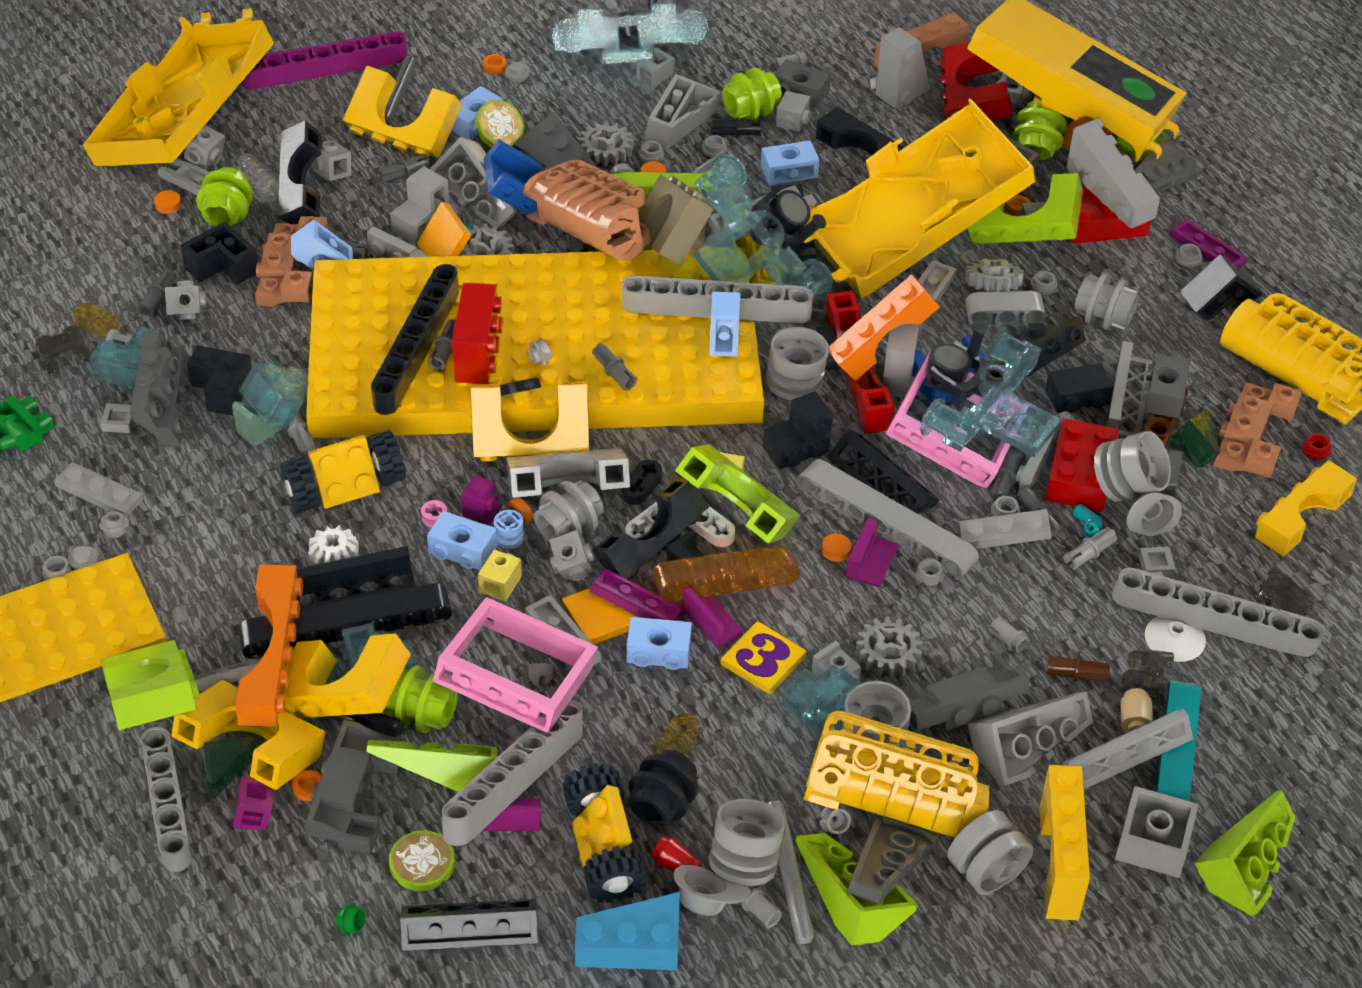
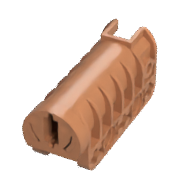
M570 160L539 172L527 181L522 190L525 196L537 202L538 213L532 212L528 214V219L541 225L548 223L571 236L590 244L594 248L602 250L615 259L622 261L633 259L644 250V246L651 243L650 230L647 225L639 222L637 209L646 203L644 190L584 161Z

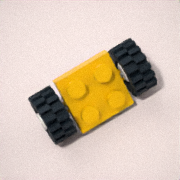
M391 430L368 436L367 439L364 435L307 452L313 472H311L310 465L304 456L283 462L280 465L282 480L286 487L285 490L288 493V498L294 507L295 513L319 507L320 500L323 508L327 509L378 493L380 489L377 478L381 486L406 479L403 456Z
M592 763L591 768H586V765L581 766V771L573 770L571 772L572 776H566L565 782H563V791L568 810L572 815L576 814L577 817L572 822L573 832L576 837L588 892L593 900L597 899V902L601 903L605 899H607V902H612L613 899L622 900L626 896L632 898L634 897L633 892L639 894L642 891V887H646L647 875L640 852L638 853L634 848L630 850L627 847L632 842L622 804L625 793L619 771L612 765L608 767L606 763H602L600 767L597 766V763Z

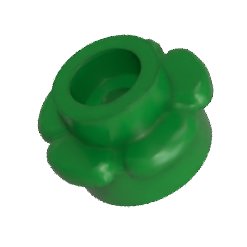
M350 902L338 911L336 924L342 933L348 936L349 933L359 934L366 919L364 908Z

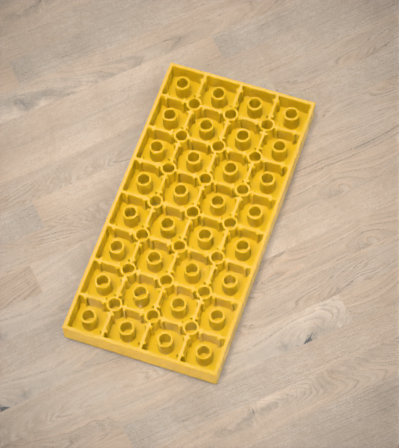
M745 247L690 250L681 266L655 250H643L635 258L626 261L615 259L600 251L314 260L306 413L308 432L312 439L358 437L361 435L368 437L387 430H391L394 436L473 433L471 385L481 384L455 383L453 353L450 354L444 369L441 370L440 368L437 370L432 368L428 364V359L435 348L434 342L396 412L389 415H381L373 408L372 381L430 275L437 266L442 264H450L457 269L459 295L436 338L441 336L448 320L453 319L456 322L463 283L497 285V296H502V311L498 313V316L503 317L502 334L497 333V336L500 337L499 353H494V356L497 358L496 373L490 374L489 384L503 385L535 377L540 381L541 388L501 396L502 419L510 432L552 430L557 422L559 412L558 382L569 381L587 382L588 429L763 423L764 396L754 321L739 320L737 357L709 355L711 318L631 313L622 307V282L629 276L750 283ZM542 339L548 345L552 359L545 362V366H541L539 363L534 364L530 360L527 349L530 348V341L536 342ZM603 343L616 357H621L624 360V365L637 378L633 388L629 390L627 387V391H624L614 378L605 374L603 365L592 354V350L597 344Z

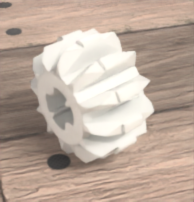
M340 525L335 529H330L327 526L324 532L316 530L315 537L309 538L308 555L309 560L314 565L359 556L358 540L353 536L350 529L343 530Z

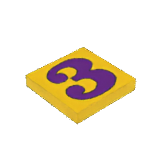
M757 621L721 658V665L770 695L804 660L807 651Z

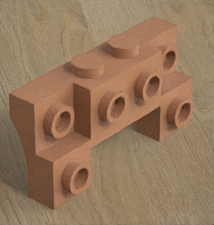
M300 216L298 224H275L274 231L269 233L266 244H262V259L256 265V276L260 278L255 293L257 306L273 307L285 302H310L309 287H313V274L309 271H299L301 262H298L291 255V236L312 220H316L328 229L327 217Z
M1246 382L1237 403L1231 402L1226 416L1230 421H1223L1219 437H1222L1223 441L1217 453L1214 466L1230 472L1246 471L1271 478L1282 447L1261 441L1270 414L1290 421L1293 420L1303 391L1275 383L1273 390Z

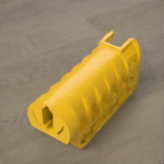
M1280 293L1269 295L1260 304L1247 299L1233 312L1222 332L1221 346L1267 371L1268 374L1277 377L1285 382V384L1303 391L1304 395L1318 402V409L1344 425L1350 422L1362 410V391H1360L1362 389V339ZM1300 317L1301 319L1307 322H1298L1295 320V318ZM1347 344L1354 348V350L1345 349L1342 345Z
M835 711L829 714L825 721L806 783L807 789L803 800L838 810L839 804L842 803L956 838L969 823L988 812L989 785L978 782L976 776L979 760L977 755L970 749L848 712ZM838 720H842L845 728L853 730L854 725H857L858 728L856 734H853L852 731L847 729L835 730V726L830 724H837ZM870 729L876 731L880 738L877 741L863 737L861 734L865 730ZM885 734L890 735V742L899 743L901 739L906 740V746L916 749V744H920L919 753L914 752L910 748L903 749L897 747V745L890 742L884 743ZM933 748L940 751L942 758L936 759L923 754L926 750ZM947 753L952 754L951 760L962 762L963 758L969 759V765L972 767L959 766L958 763L953 761L947 762Z

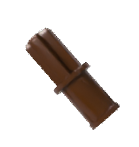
M1049 655L1047 674L1075 677L1074 681H1078V678L1108 681L1110 665L1103 662L1080 660V656H1077V659Z

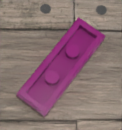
M1185 219L1170 230L1169 235L1183 245L1194 244L1199 247L1202 257L1208 261H1212L1219 255H1222L1238 268L1243 267L1248 262L1246 256L1188 219Z
M606 568L602 570L592 583L589 591L639 618L678 621L684 611L683 608Z

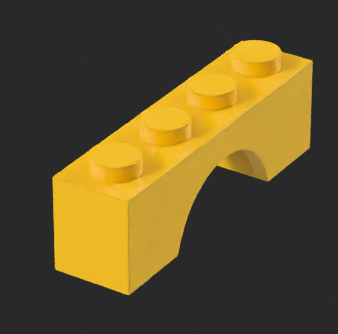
M1329 460L1320 468L1315 467L1310 472L1308 478L1303 483L1298 482L1286 498L1282 496L1269 513L1263 512L1256 522L1258 528L1255 538L1284 557L1301 542L1306 523L1302 519L1300 512L1314 507L1335 511L1352 496L1357 478Z

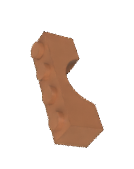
M952 13L906 32L921 42L923 52L933 47H939L943 50L944 47L966 43L969 24L956 13ZM881 42L876 43L874 65L877 68Z

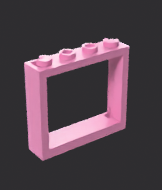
M929 352L885 434L970 482L988 488L998 473L1029 408V404L1003 390L1000 398L994 401L986 400L976 394L966 398L1008 422L991 460L984 458L906 414L922 382L927 377L925 368L930 355ZM969 372L966 381L970 380L975 374Z
M486 597L438 658L433 682L548 733L592 670L598 646ZM485 626L568 663L573 668L550 699L459 657L480 629ZM447 672H453L452 676L448 675ZM540 712L546 714V719L540 717Z

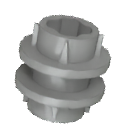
M1104 272L1100 277L1089 274L1082 282L1075 301L1076 313L1084 315L1085 323L1090 325L1094 323L1097 317L1104 319V330L1110 331L1113 326L1125 330V327H1128L1135 313L1139 300L1138 291L1128 288L1129 281L1121 279L1117 286L1110 285L1111 275Z
M582 480L576 483L562 481L557 485L555 492L547 491L542 494L539 509L534 513V521L539 532L548 542L551 539L578 530L581 536L582 533L591 534L598 527V516L603 513V503L596 490L590 484Z

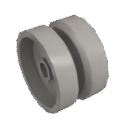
M998 810L987 812L974 819L956 836L948 849L947 857L960 873L966 874L968 883L979 895L991 894L1014 880L1027 866L1033 855L1034 848L1021 832L1014 831L1013 823L1002 811Z

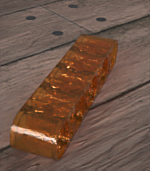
M786 546L665 561L656 565L652 571V577L659 594L665 601L683 600V589L690 587L701 598L787 586L796 582L801 574L791 550Z

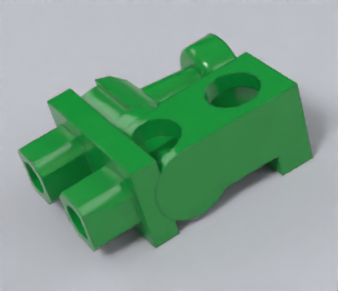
M12 395L5 399L6 402L0 403V452L12 447L23 451L29 450L34 444L37 446L44 442L43 434L54 429L52 417L46 411L33 417L40 413L37 402L31 396L18 401Z

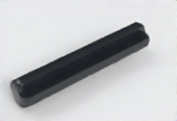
M381 713L327 716L341 722L343 720L358 722L373 731L392 737L402 735L404 732V722L401 719Z

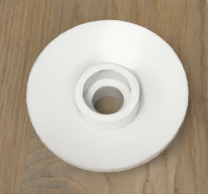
M1157 616L1148 623L1145 629V640L1149 648L1158 656L1170 661L1185 662L1198 657L1205 648L1206 638L1203 630L1179 621H1172Z

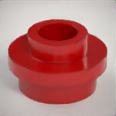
M1315 433L1304 440L1302 450L1305 455L1312 459L1323 460L1329 457L1332 447L1330 440L1325 435Z

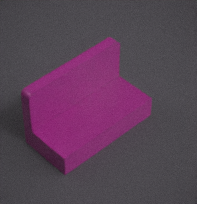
M867 518L848 558L846 577L880 587L898 549V544L878 538V521Z
M690 587L683 589L684 612L717 649L742 636V628L708 591L697 596Z
M515 799L482 831H540L541 799Z

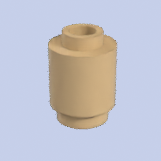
M1134 688L1127 690L1121 699V728L1125 733L1153 721L1152 699L1143 689Z

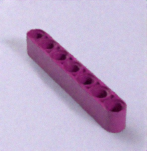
M389 32L265 54L244 78L241 85L246 89H257L363 70L366 66L374 68L401 63L403 58L408 56L406 35L402 32Z

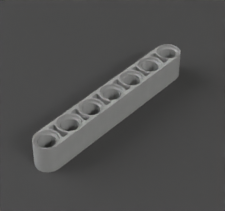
M629 276L622 282V307L631 313L711 318L712 291L740 293L739 320L805 323L810 320L812 315L813 293L810 289L803 286L648 276Z
M821 459L814 460L796 478V484L801 491L803 489L808 491L813 498L824 504L828 503L834 506V510L848 518L850 516L853 517L862 526H864L867 518L878 521L877 532L882 534L881 537L907 548L905 551L921 560L924 558L939 561L943 567L942 571L945 574L948 572L954 575L956 580H960L979 559L977 550L970 543Z
M1129 567L1121 570L1112 591L1114 601L1123 607L1168 620L1179 621L1189 626L1298 656L1308 657L1315 654L1325 635L1323 625L1312 618Z
M570 700L548 733L531 726L443 806V839L446 843L453 846L469 843L583 736L582 705L579 702Z

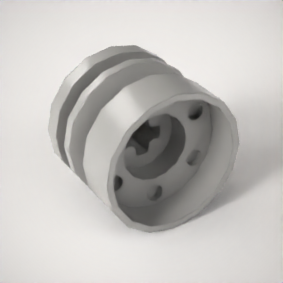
M789 327L777 332L771 340L769 361L765 375L766 384L769 389L777 396L790 401L814 391L819 393L823 386L825 367L829 356V345L825 338L816 331L805 327Z
M1151 431L1133 434L1125 439L1104 442L1097 448L1094 456V468L1098 483L1105 495L1114 502L1136 498L1138 495H1146L1150 492L1163 491L1169 485L1171 477L1169 456L1163 442Z
M882 681L864 682L855 686L847 694L844 712L909 731L908 727L911 717L910 701L905 693L893 684ZM844 722L842 723V729L850 730L853 734H856L857 725H854L853 730L845 728ZM870 729L865 730L861 734L863 737L877 741L880 738L876 731ZM885 734L884 743L890 742V735ZM903 739L899 743L890 742L903 749L906 747V740Z
M753 799L730 800L721 805L717 812L714 826L715 836L709 853V865L714 873L728 882L745 886L761 885L772 880L777 872L778 860L780 858L779 849L783 843L786 828L784 816L771 805Z

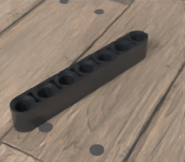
M442 264L433 270L372 381L373 408L377 413L389 415L396 412L456 301L459 295L458 271L454 266Z
M432 583L302 608L299 612V618L293 619V623L296 624L295 642H290L289 646H292L294 649L297 642L322 640L324 644L344 641V638L352 636L359 638L374 635V632L382 630L390 632L404 629V626L413 624L414 626L434 623V620L439 619L446 621L452 616L447 590L442 584ZM266 616L244 620L238 626L243 655L248 659H252L254 655L263 654L264 656L273 634L271 624Z

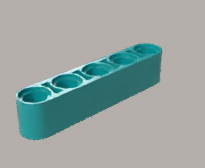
M1170 680L1166 694L1168 699L1165 704L1164 716L1176 710L1184 709L1189 716L1193 740L1159 755V775L1156 779L1155 792L1189 801L1202 686Z

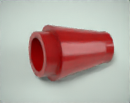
M664 835L651 855V858L657 861L656 865L671 871H675L676 868L682 865L700 867L702 864L674 836L669 838Z

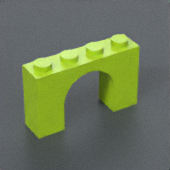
M1052 174L1048 200L1043 207L1032 214L1011 216L1003 212L1004 204H1002L967 228L971 241L973 243L986 244L1076 239L1083 194L1079 174Z
M709 444L692 447L675 470L698 489L704 487L711 488L738 505L750 517L745 526L768 544L783 539L801 516Z
M175 640L101 659L119 730L196 710L194 699L199 698L197 684L186 658L184 648L178 650Z

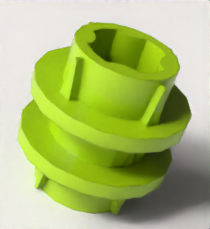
M756 67L747 70L745 74L737 73L732 75L730 83L725 84V88L722 91L723 103L729 115L733 118L738 117L745 120H756L759 113L763 117L772 114L774 106L779 105L782 96L781 87L776 76L770 71H761Z
M1036 100L1027 103L1026 108L1018 113L1017 122L1019 125L1014 129L1013 138L1016 142L1040 153L1039 160L1048 159L1050 156L1053 157L1054 151L1062 147L1064 140L1062 134L1066 131L1068 123L1063 115L1042 106Z
M223 167L219 170L211 171L204 176L196 197L197 207L209 225L217 226L223 222L228 223L230 226L233 223L236 225V223L245 219L253 199V190L240 169Z
M415 665L409 671L403 670L384 710L386 714L401 719L404 722L403 727H407L412 719H415L416 730L426 734L431 728L440 730L441 727L445 728L448 726L455 712L458 692L433 682L435 672L426 680L425 668Z

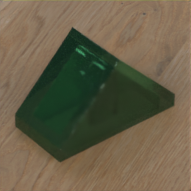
M1206 410L1189 420L1170 436L1196 468H1203L1220 454L1210 414Z
M249 736L204 742L206 782L210 797L215 799L252 762L253 752L256 749L255 739Z

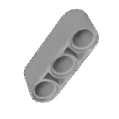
M1036 291L975 292L968 295L965 299L970 326L976 322L984 323L987 326H1001V324L1028 326V324L1044 323L1046 320L1042 296Z

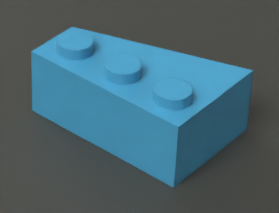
M680 892L577 917L575 967L677 970Z

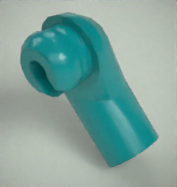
M1083 504L1076 506L1073 516L1084 523L1083 533L1085 537L1091 538L1103 530V521L1100 516Z

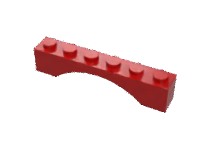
M854 291L827 294L825 320L827 325L833 327L838 339L861 319L860 308ZM872 366L856 381L843 370L864 434L887 431L894 418L895 406L888 387L879 380L874 367Z

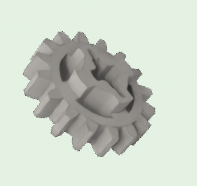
M605 122L604 125L595 123V128L587 126L586 132L581 131L579 144L591 160H594L595 165L602 162L604 167H607L608 163L612 162L616 166L618 160L626 162V156H632V150H634L632 133L627 132L626 127L618 128V123H615L613 126H609L608 122Z
M475 224L472 231L467 228L471 237L459 256L513 254L514 245L512 244V237H506L505 230L498 232V226L489 229L487 224H484L483 228H479Z
M982 259L979 261V264L971 263V266H966L965 282L968 283V286H975V289H980L981 292L1010 291V288L1017 290L1018 286L1022 287L1024 270H1021L1020 266H1013V263H1008L1004 259Z
M889 617L885 618L884 623H881L876 618L873 620V626L865 624L863 632H858L855 650L859 654L858 661L859 663L867 662V671L873 668L877 669V676L879 677L883 672H888L889 678H893L894 672L905 676L906 668L914 671L916 663L921 661L923 641H919L920 633L912 632V624H908L905 627L902 626V619L900 618L895 623H892Z

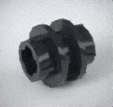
M664 750L661 754L657 753L646 756L639 766V772L632 776L628 785L630 791L628 799L635 815L644 822L654 826H662L666 822L670 823L671 821L680 820L688 811V803H691L698 795L699 786L697 780L699 777L696 776L697 769L695 764L683 753L675 750Z

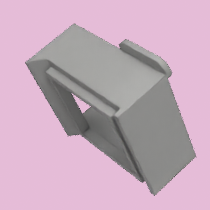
M923 323L920 325H901L889 332L882 383L888 387L891 396L905 397L915 378L912 377L914 356L917 350L918 337L921 338Z

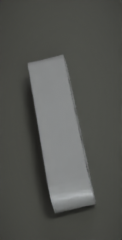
M159 726L151 727L142 734L141 745L158 848L164 867L169 871L179 872L190 865L192 853L174 750L168 730Z

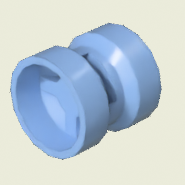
M510 509L496 514L494 528H497V545L504 549L519 547L524 540L522 515Z

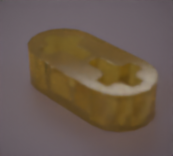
M83 303L74 309L76 324L90 333L106 339L111 329L120 332L118 318L92 303Z
M688 713L675 716L658 740L656 754L669 750L675 743V751L686 756L699 735L698 719ZM691 726V730L686 729L682 736L680 735V727Z

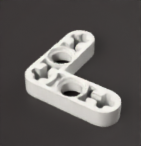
M657 502L626 525L625 534L633 538L642 536L640 532L643 530L645 534L655 522L652 517L657 515ZM710 506L701 514L708 518L707 521L688 525L717 547H727L734 542V525ZM717 531H718L719 533H724V532L726 531V532H727V535H725V534L717 535Z

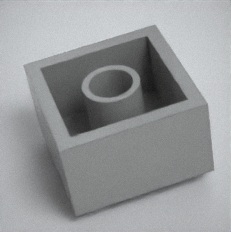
M1134 786L1115 860L1180 878L1199 804Z

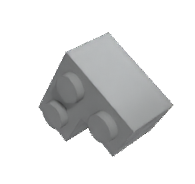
M425 166L406 179L408 200L390 213L392 232L413 244H417L440 203H449L448 179Z

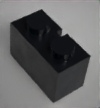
M1099 363L1049 372L1045 390L1056 413L1064 411L1073 413L1083 406L1085 408H1101L1109 404L1113 385L1102 364Z

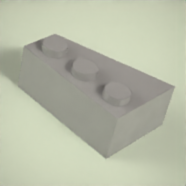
M900 27L881 37L875 95L897 109L904 104H910L913 99L931 90L921 42Z
M675 74L648 118L643 141H656L661 144L663 149H669L716 113L721 91Z

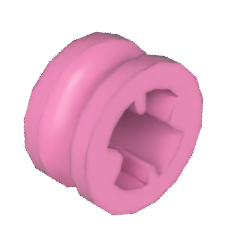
M431 500L423 504L421 507L422 522L432 528L442 511L447 512L446 505L438 500ZM436 511L438 516H432L430 512Z

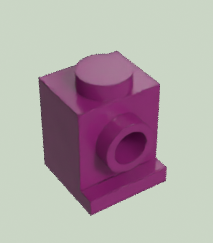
M476 475L461 494L463 517L488 526L502 507V504L498 503L499 497L496 495V483Z
M241 776L236 792L232 827L266 830L272 811L273 789L254 778Z

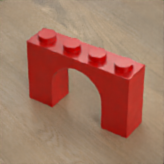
M970 42L944 47V58L940 59V64L944 73L941 74L944 87L942 90L945 104H947L943 106L946 120L955 111L958 112L969 105V99L991 121L1011 117V99L1006 81L975 88L964 86L974 77L1000 70L968 50L967 47Z

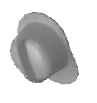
M1161 492L1138 495L1137 498L1132 499V507L1127 515L1126 524L1132 532L1147 536L1168 532L1179 522L1182 507L1177 499Z
M682 865L676 868L673 873L674 880L679 885L680 904L697 914L705 916L716 915L722 911L726 904L744 902L751 895L748 886L728 882L712 871L699 866Z

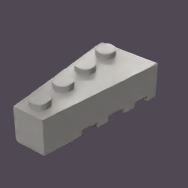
M1098 118L1073 129L1067 162L1069 172L1078 173L1080 181L1085 187L1098 197L1129 228H1134L1155 219L1160 197L1141 173L1136 174L1134 172L1132 161L1128 155H1121L1115 147L1117 141L1112 134L1107 136L1101 129L1104 126L1102 121Z

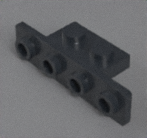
M1073 317L1058 327L1045 326L1043 323L1034 324L1025 333L1011 337L1008 343L999 348L1001 355L1005 358L998 363V368L1005 375L1002 380L1003 385L1010 388L1085 342L1086 338L1080 317Z

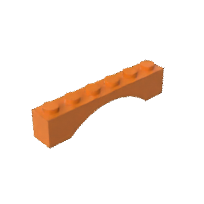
M259 565L255 586L258 608L267 617L273 628V634L263 658L247 675L239 680L235 703L238 726H277L279 713L285 712V694H282L283 689H288L289 671L286 670V665H292L293 658L292 646L289 645L290 642H295L296 624L293 623V619L299 618L300 604L297 596H302L303 579L297 578L296 565Z

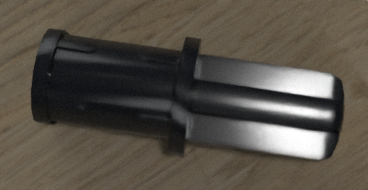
M735 118V120H712L711 132L713 135H735L736 138L739 135L761 136V120H739V118Z

